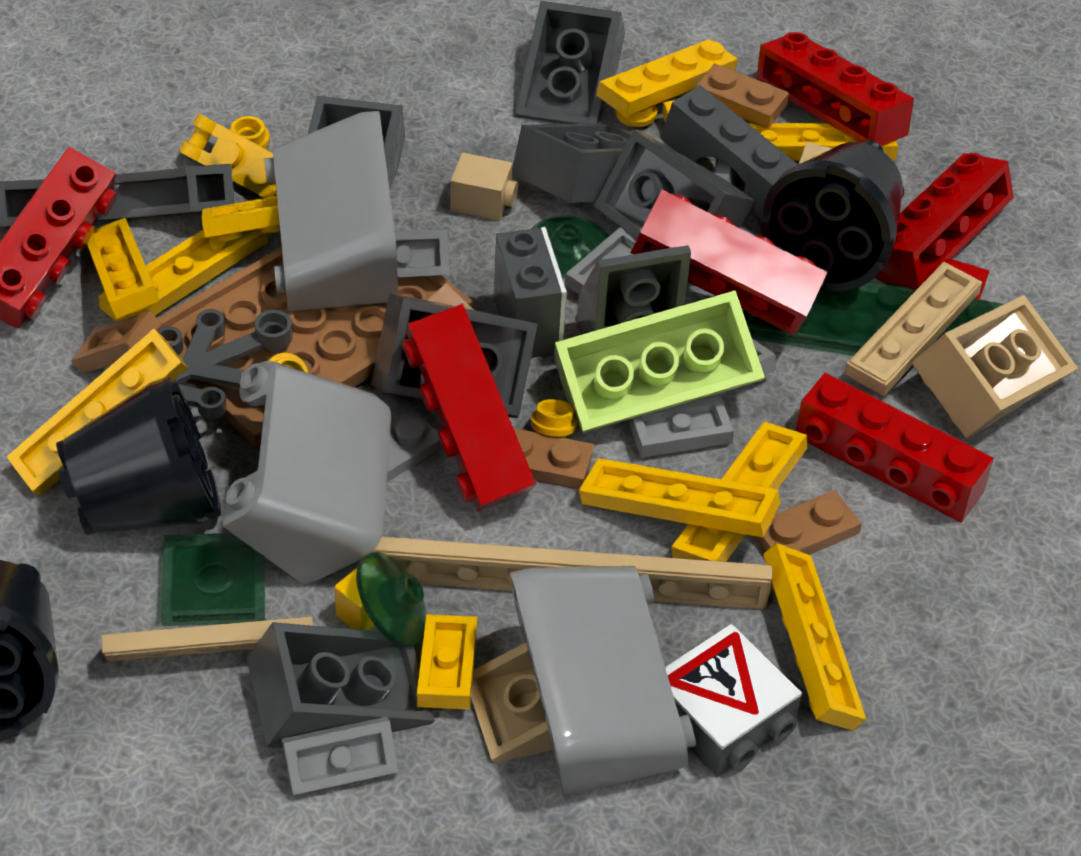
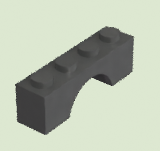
M698 85L672 102L660 139L673 150L693 162L702 157H713L730 165L741 176L749 189L752 199L755 200L753 204L754 217L759 221L763 217L764 203L770 188L784 172L798 165L701 85Z

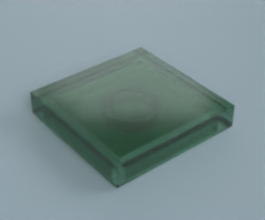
M232 533L164 535L161 608L163 626L265 621L266 557Z

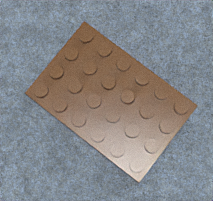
M281 247L157 318L162 323L158 329L172 326L181 331L184 348L178 356L183 360L197 328L196 317L204 310H218L224 315L225 334L221 338L213 340L209 350L255 332V319L262 312L268 310L283 311L291 317L293 339L285 350L278 353H270L261 349L223 366L246 370L251 365L267 361L274 355L291 353L298 356L305 363L308 373L355 387L373 376L387 303L288 311L286 293L277 294L274 266L283 265ZM442 275L397 277L398 295L428 300L447 283L471 307L473 306V301ZM193 379L185 381L186 383L196 385V388L202 390L207 387H217L223 390L226 395L227 410L222 417L254 448L261 446L265 404L258 407L248 406L240 398L239 388ZM214 401L208 402L209 405L218 403Z

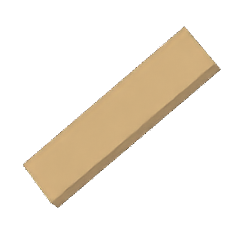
M943 262L847 362L845 375L885 396L912 367V362L929 348L980 293L982 282Z
M301 617L101 635L102 654L109 662L251 650L254 649L272 622L313 626V618Z

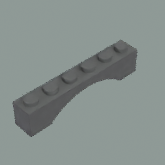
M231 164L116 174L113 190L118 193L116 201L106 216L99 214L94 221L202 213V209L234 204ZM45 179L0 181V228H10Z

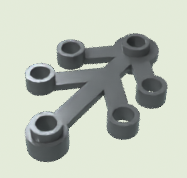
M207 309L200 312L196 317V331L182 360L188 369L172 383L177 382L187 404L198 407V412L203 418L212 420L222 417L227 410L226 395L223 390L217 387H207L202 390L181 385L180 383L193 379L240 389L241 374L245 370L223 365L261 349L270 353H278L285 350L293 339L291 317L280 310L264 311L255 319V332L209 350L213 340H217L225 334L224 315L215 309ZM166 326L157 330L166 341H174L169 343V345L177 355L182 353L184 348L183 338L178 328ZM212 401L218 402V403L213 404V405H208V404H206V403L212 402Z

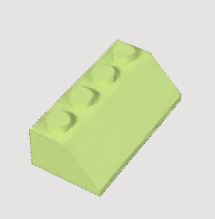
M736 291L555 342L554 360L568 403L574 407V414L583 433L765 379Z

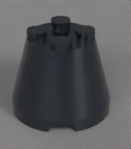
M874 141L840 144L790 168L777 179L768 191L764 203L763 217L760 220L762 237L769 239L776 247L794 256L809 259L816 267L826 271L827 274L822 283L824 291L843 292L864 286L880 273L894 250L901 201L905 191L901 174L892 159Z
M170 376L148 383L64 440L56 442L58 455L64 466V469L59 470V478L68 499L76 496L81 506L77 509L78 516L87 536L97 532L202 523L221 516V503L214 474L211 469L206 471L208 464L199 440L201 435L177 382L172 383Z
M0 560V741L18 736L21 728L31 724L43 713H47L53 701L59 677L49 594L40 581V573L30 564H15Z

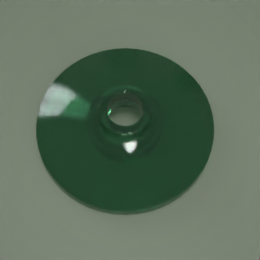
M572 215L549 217L536 223L531 228L546 227L562 278H565L566 273L609 237L606 231L595 222Z
M372 552L363 557L357 567L356 581L360 599L369 618L376 628L394 644L405 648H411L420 644L424 638L426 614H428L424 602V591L420 582L415 576L409 574L397 560L385 553Z

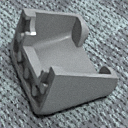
M379 111L358 113L273 148V158H264L267 185H276L283 265L274 266L277 294L286 293L288 311L387 303L389 293L398 294L397 249Z
M264 361L251 365L241 374L239 393L242 401L250 407H258L265 404L258 471L245 478L236 480L228 489L225 498L223 527L302 584H311L363 559L376 548L382 537L391 422L390 407L373 393L273 361Z
M635 566L541 567L510 572L515 608L521 631L523 630L525 643H527L552 749L558 764L557 773L563 796L592 791L688 767L687 748L696 746L695 736L688 714L683 716L678 714L648 609V605L655 604L648 574L639 575Z

